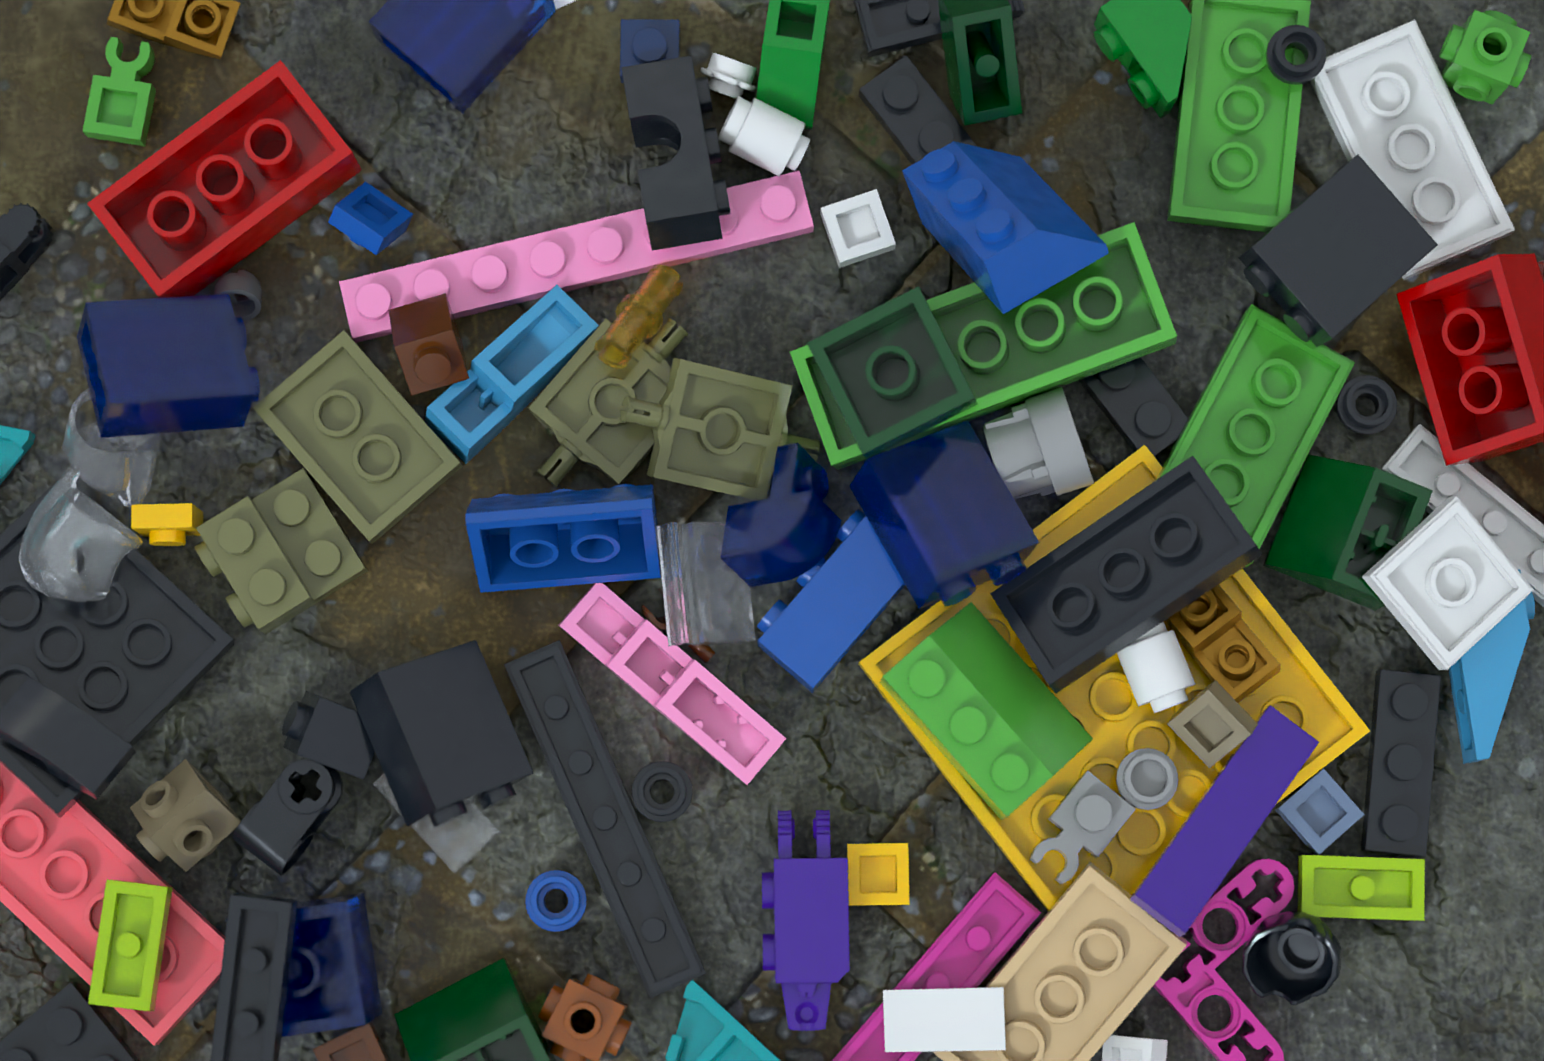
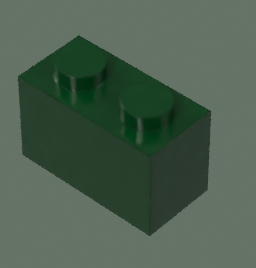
M938 0L949 96L964 126L1022 114L1012 10L1009 1Z

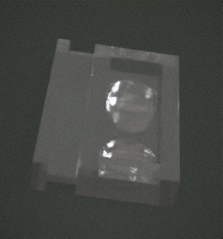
M743 521L691 522L688 524L668 522L657 526L668 646L743 644L755 641Z

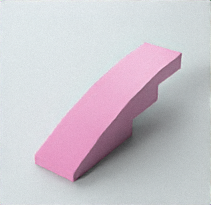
M594 583L558 624L559 627L746 785L749 784L786 740L781 733L699 662L688 656L603 583Z

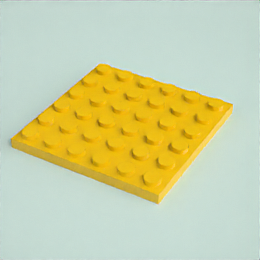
M1146 445L1139 448L1097 480L1095 484H1092L859 662V666L1047 911L1053 907L1089 862L1093 863L1130 895H1133L1238 747L1236 746L1212 767L1208 768L1167 725L1178 710L1212 683L1178 637L1177 640L1195 682V685L1184 689L1188 697V701L1155 714L1150 703L1138 707L1117 653L1056 694L1045 681L990 594L1156 481L1163 467ZM1240 569L1219 585L1242 611V620L1281 666L1279 673L1238 704L1255 722L1263 710L1271 705L1319 741L1316 748L1277 803H1279L1369 733L1370 730L1246 572ZM970 602L973 603L1093 738L1052 778L1003 820L994 813L880 684L882 676ZM1164 621L1167 631L1172 630L1168 623ZM1143 748L1156 749L1166 754L1174 763L1178 773L1177 790L1171 800L1162 807L1153 810L1135 808L1136 810L1099 857L1095 858L1082 848L1078 853V869L1069 881L1059 884L1055 880L1065 865L1064 857L1060 852L1049 850L1038 864H1034L1030 860L1031 853L1038 843L1048 838H1056L1061 832L1048 818L1087 770L1121 797L1116 785V773L1119 764L1128 754Z

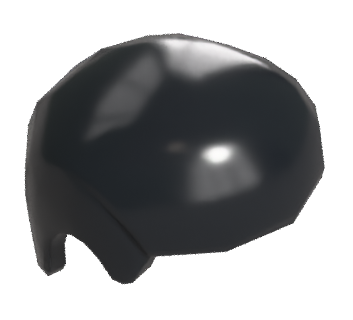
M1286 911L1264 919L1250 936L1243 950L1242 973L1253 992L1260 998H1264L1267 995H1276L1286 999L1291 1005H1298L1312 997H1318L1328 992L1341 971L1342 948L1338 939L1321 919L1300 911Z

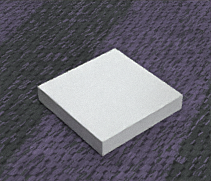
M1457 496L1447 498L1362 576L1438 670H1448L1534 590Z

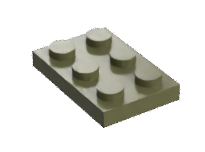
M344 330L253 407L257 414L371 544L376 542L463 467L459 460Z

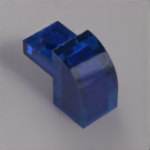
M799 443L777 447L770 498L728 506L720 558L750 587L783 582L804 574L827 554L838 535L841 519L823 502L829 489L827 472Z

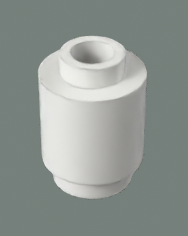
M739 96L733 104L718 136V140L730 145L729 152L777 176L781 175L785 167L794 171L797 169L810 142V138L802 135L805 126L804 122L756 98L749 102Z
M1164 621L1117 652L1138 707L1150 703L1155 714L1188 701L1184 689L1195 685V682L1174 630L1167 631Z

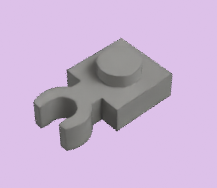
M1087 770L1048 818L1061 832L1056 838H1048L1038 843L1031 853L1030 860L1034 864H1038L1049 850L1060 852L1064 857L1065 865L1055 880L1059 884L1066 883L1075 875L1078 869V853L1084 848L1095 858L1099 857L1136 809Z

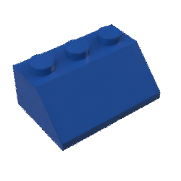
M953 141L941 149L928 153L920 161L902 170L922 224L1003 314L1109 254L1107 245L1020 156Z
M620 484L612 488L576 491L572 489H559L552 493L527 495L498 494L490 498L472 499L466 511V527L480 593L661 578L653 484L638 486Z

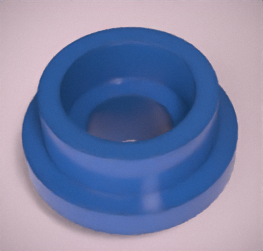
M553 870L542 873L533 880L527 890L525 904L529 917L537 926L548 931L559 932L570 929L581 920L586 910L587 896L583 885L575 876L565 871ZM554 889L564 891L568 897L567 907L560 913L549 911L545 904L547 894Z

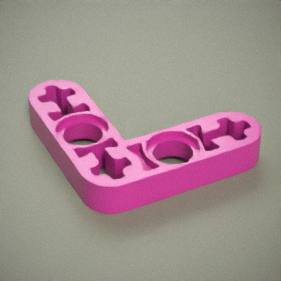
M1254 860L1243 866L1213 893L1190 926L1189 930L1194 941L1203 950L1210 953L1211 958L1203 963L1200 954H1194L1182 966L1187 974L1183 981L1176 977H1169L1165 980L1160 977L1153 985L1217 1061H1246L1244 1054L1235 1044H1230L1225 1053L1218 1046L1219 1042L1235 1035L1243 1021L1250 1027V1031L1239 1036L1252 1049L1259 1050L1266 1047L1269 1054L1265 1056L1263 1061H1284V1054L1278 1042L1215 970L1250 938L1264 919L1278 914L1292 899L1294 892L1293 877L1288 868L1276 860ZM1256 871L1262 876L1274 873L1279 880L1273 886L1278 896L1273 902L1267 897H1261L1253 902L1247 909L1255 913L1257 917L1249 923L1243 909L1234 901L1228 899L1227 895L1234 889L1238 899H1243L1256 887V883L1251 877ZM1215 908L1227 910L1235 920V934L1224 944L1212 943L1203 932L1202 923L1204 917ZM1188 941L1187 946L1183 949V951L1191 945ZM1210 995L1221 996L1230 1006V1020L1219 1031L1207 1030L1198 1020V1006L1204 998Z

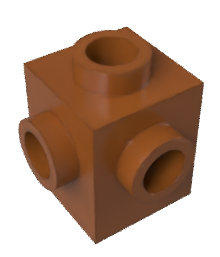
M590 973L587 974L584 982L575 978L569 979L565 989L554 985L538 1017L547 1022L542 1036L554 1042L549 1052L565 1061H586L587 1058L592 1061H602L606 1052L616 1056L632 1025V1022L623 1018L628 1004L616 999L621 989ZM579 1009H587L595 1017V1025L588 1033H580L572 1025V1016Z

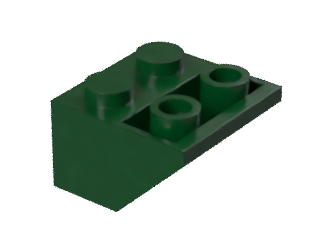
M1308 454L1263 566L1376 611L1385 606V604L1362 576L1421 523L1433 490L1376 467Z
M505 958L394 1014L410 1061H556L554 1055L549 1052L550 1047L545 1037L542 1036L543 1033Z

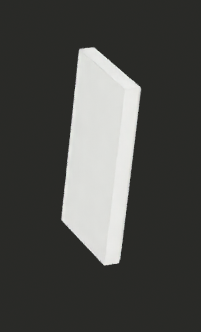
M1415 20L1326 57L1322 70L1310 82L1347 161H1350L1359 154L1438 244L1402 276L1403 280L1509 236L1515 231Z

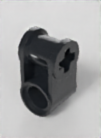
M300 759L290 763L264 797L246 814L236 828L232 838L280 876L284 875L303 855L313 840L316 831L339 803L343 795V781L340 773L334 768L310 759ZM320 775L316 783L318 789L322 791L320 798L306 797L303 799L302 796L305 794L306 788L300 783L302 776L316 777Z

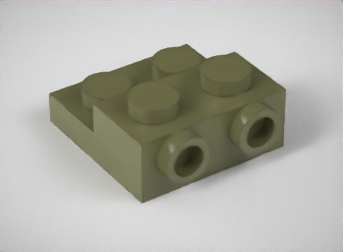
M304 468L257 497L251 499L247 496L196 527L203 542L196 545L195 550L210 574L215 577L223 572L235 592L225 598L236 618L244 628L254 623L257 629L264 634L270 633L368 572Z

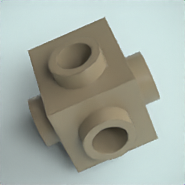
M187 759L183 760L162 780L149 786L142 797L130 807L143 828L136 836L146 850L159 862L169 856L185 872L192 868L199 860L210 855L218 847L219 843L236 829L241 822L223 794Z

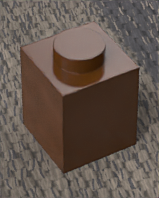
M446 293L388 310L394 348L411 396L469 379L463 343Z

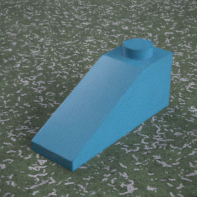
M1533 592L1524 598L1448 669L1463 764L1490 758L1530 631L1529 619H1533L1535 615Z

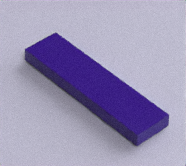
M1271 705L1263 710L1256 720L1258 725L1253 733L1236 748L1130 898L1132 902L1178 937L1183 936L1188 931L1319 743V741Z

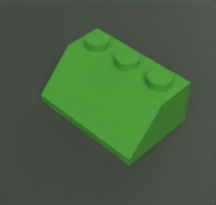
M972 602L923 640L882 676L880 684L1001 820L1008 817L1093 740L1088 732Z

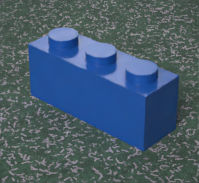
M877 503L867 515L860 509H857L835 535L843 543L828 560L818 554L797 578L796 582L803 589L787 606L782 600H778L757 625V628L764 633L758 640V647L811 693L818 688L924 565L932 552L929 547Z

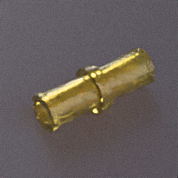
M662 264L654 265L648 271L646 278L635 293L626 295L617 305L615 311L616 318L605 333L598 338L594 346L595 351H601L597 356L604 364L616 369L625 368L645 338H652L662 327V315L675 297L682 292L684 286L683 282H677L681 277L673 268Z

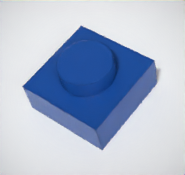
M365 181L335 205L328 223L347 235L355 244L365 247L373 254L378 255L406 232L413 213Z

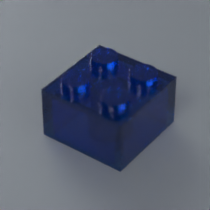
M364 893L298 902L282 1037L367 1025L383 1013Z

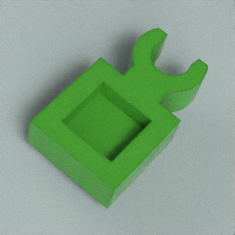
M117 37L109 39L105 55L109 65L112 67L111 76L93 75L82 130L88 138L146 146L156 89L151 83L141 82V78L151 71L155 61L154 50L149 42H141L139 55L134 61L124 62L121 61L123 43Z

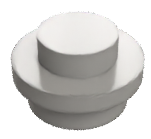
M1143 748L1131 752L1121 761L1116 773V785L1121 797L1130 805L1141 810H1153L1162 807L1174 796L1178 786V773L1174 763L1166 754L1156 749Z

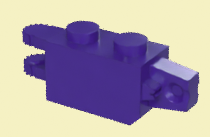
M791 810L778 811V859H774V872H762V909H774L775 934H763V971H775V983H781L789 1030H823L826 1027L831 983H838L850 970L848 858H831L830 811L816 810V817L813 819L816 858L792 859L795 819L792 818Z

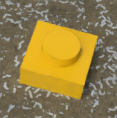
M192 503L131 505V529L143 537H149L150 545L182 546L186 545V536L200 535L196 527L203 524V511Z
M908 843L847 844L849 906L910 905Z

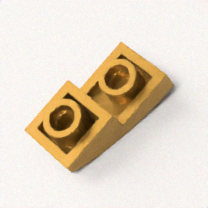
M114 0L107 19V25L171 47L221 59L240 7V2L234 0Z
M1219 584L1165 620L1210 681L1216 680L1237 703L1280 672L1281 664L1242 620V611Z

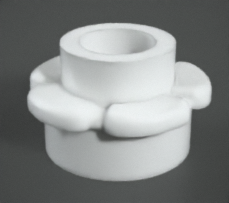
M712 53L708 68L701 67V73L710 77L708 84L711 90L737 99L738 96L741 97L744 89L751 92L756 89L752 82L757 68Z

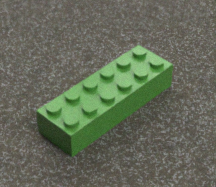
M1132 222L1098 235L1107 245L1109 254L1004 314L975 282L926 300L978 405L882 453L1022 402L1026 398L1065 386L1175 345L1177 334L1135 223ZM808 345L790 351L831 466L839 470L866 460L867 458L862 455Z

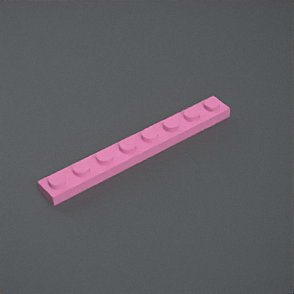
M800 170L726 188L731 214L719 216L723 238L719 240L652 251L644 208L339 281L352 339L357 343L390 335L392 330L388 310L445 293L454 319L542 298L556 285L564 292L814 232V225Z

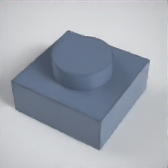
M1324 768L1309 778L1275 808V811L1314 855L1321 854L1365 815Z

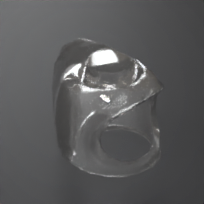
M115 383L93 385L80 393L72 404L61 448L82 481L92 489L108 495L119 505L131 509V505L142 504L151 490L154 468L157 463L162 439L158 411L148 397L134 388ZM112 395L120 397L129 402L133 408V415L129 419L109 420L92 423L78 430L76 428L75 418L78 410L85 402L97 396Z
M71 465L35 509L23 535L18 559L24 579L33 589L44 595L76 602L98 601L106 598L120 561L130 551L140 548L143 540L96 501L77 489L76 482L80 475V468ZM82 555L84 557V564L82 570L78 572L77 557Z

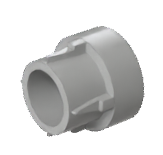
M1062 387L1026 398L1025 403L1011 407V413L984 423L983 430L1007 500L1037 493L1045 496L1056 492V495L1059 496L1095 484Z

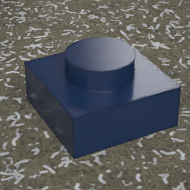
M621 19V83H624L621 67L680 57L679 20Z

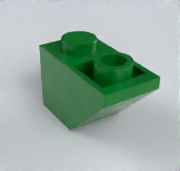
M769 0L756 99L804 122V129L812 130L829 21L830 0Z
M1110 0L1099 9L1094 23L1097 29L1094 31L1095 40L1104 55L1111 61L1118 59L1130 75V78L1127 80L1128 86L1140 105L1146 109L1152 106L1161 119L1171 112L1178 97L1192 15L1181 0Z

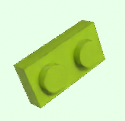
M1298 856V911L1319 918L1424 921L1425 859Z
M106 879L88 1004L155 1011L173 887Z

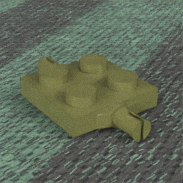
M605 318L528 407L532 415L553 431L560 444L558 449L537 472L557 488L560 481L580 461L583 464L596 467L616 485L624 484L652 452L654 435L653 427L627 421L622 422L620 420V410L644 414L642 410L622 406V402L626 396H630L631 398L659 404V401L666 392L671 372L666 358L688 336L686 330L680 325L677 328V322L669 318L653 339L646 344L628 337Z
M673 359L667 389L659 404L626 396L622 406L642 410L644 414L620 410V420L622 422L627 421L653 427L654 446L647 476L761 502H766L772 473L782 457L813 465L818 455L799 451L797 447L820 451L819 440L787 434L786 412L793 385L683 359Z

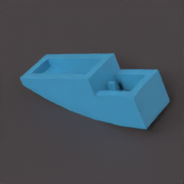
M556 285L472 360L471 367L468 370L469 379L452 384L427 407L425 423L467 464L553 380L599 325Z

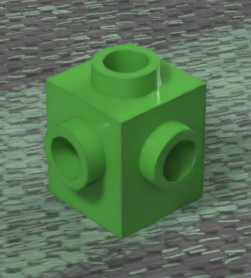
M1474 10L1462 27L1455 24L1452 25L1441 48L1439 57L1447 60L1441 74L1446 86L1454 89L1455 92L1465 98L1484 101L1493 105L1509 85L1517 88L1521 83L1531 60V54L1523 52L1530 31L1517 27L1516 21L1504 13L1490 10L1482 13Z

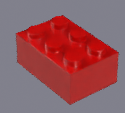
M1535 253L1497 254L1397 293L1396 295L1445 465L1483 462L1543 442L1544 283Z

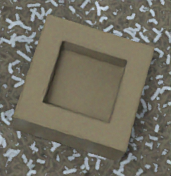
M1216 680L1178 710L1167 723L1208 768L1212 767L1248 738L1258 725Z

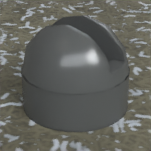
M239 269L238 273H232L231 271L223 273L214 289L213 307L220 316L234 321L249 320L259 314L262 304L260 281L245 269ZM239 294L245 295L247 297L239 298Z

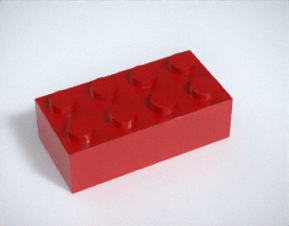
M280 60L87 204L156 295L173 312L361 172L362 169L347 144Z

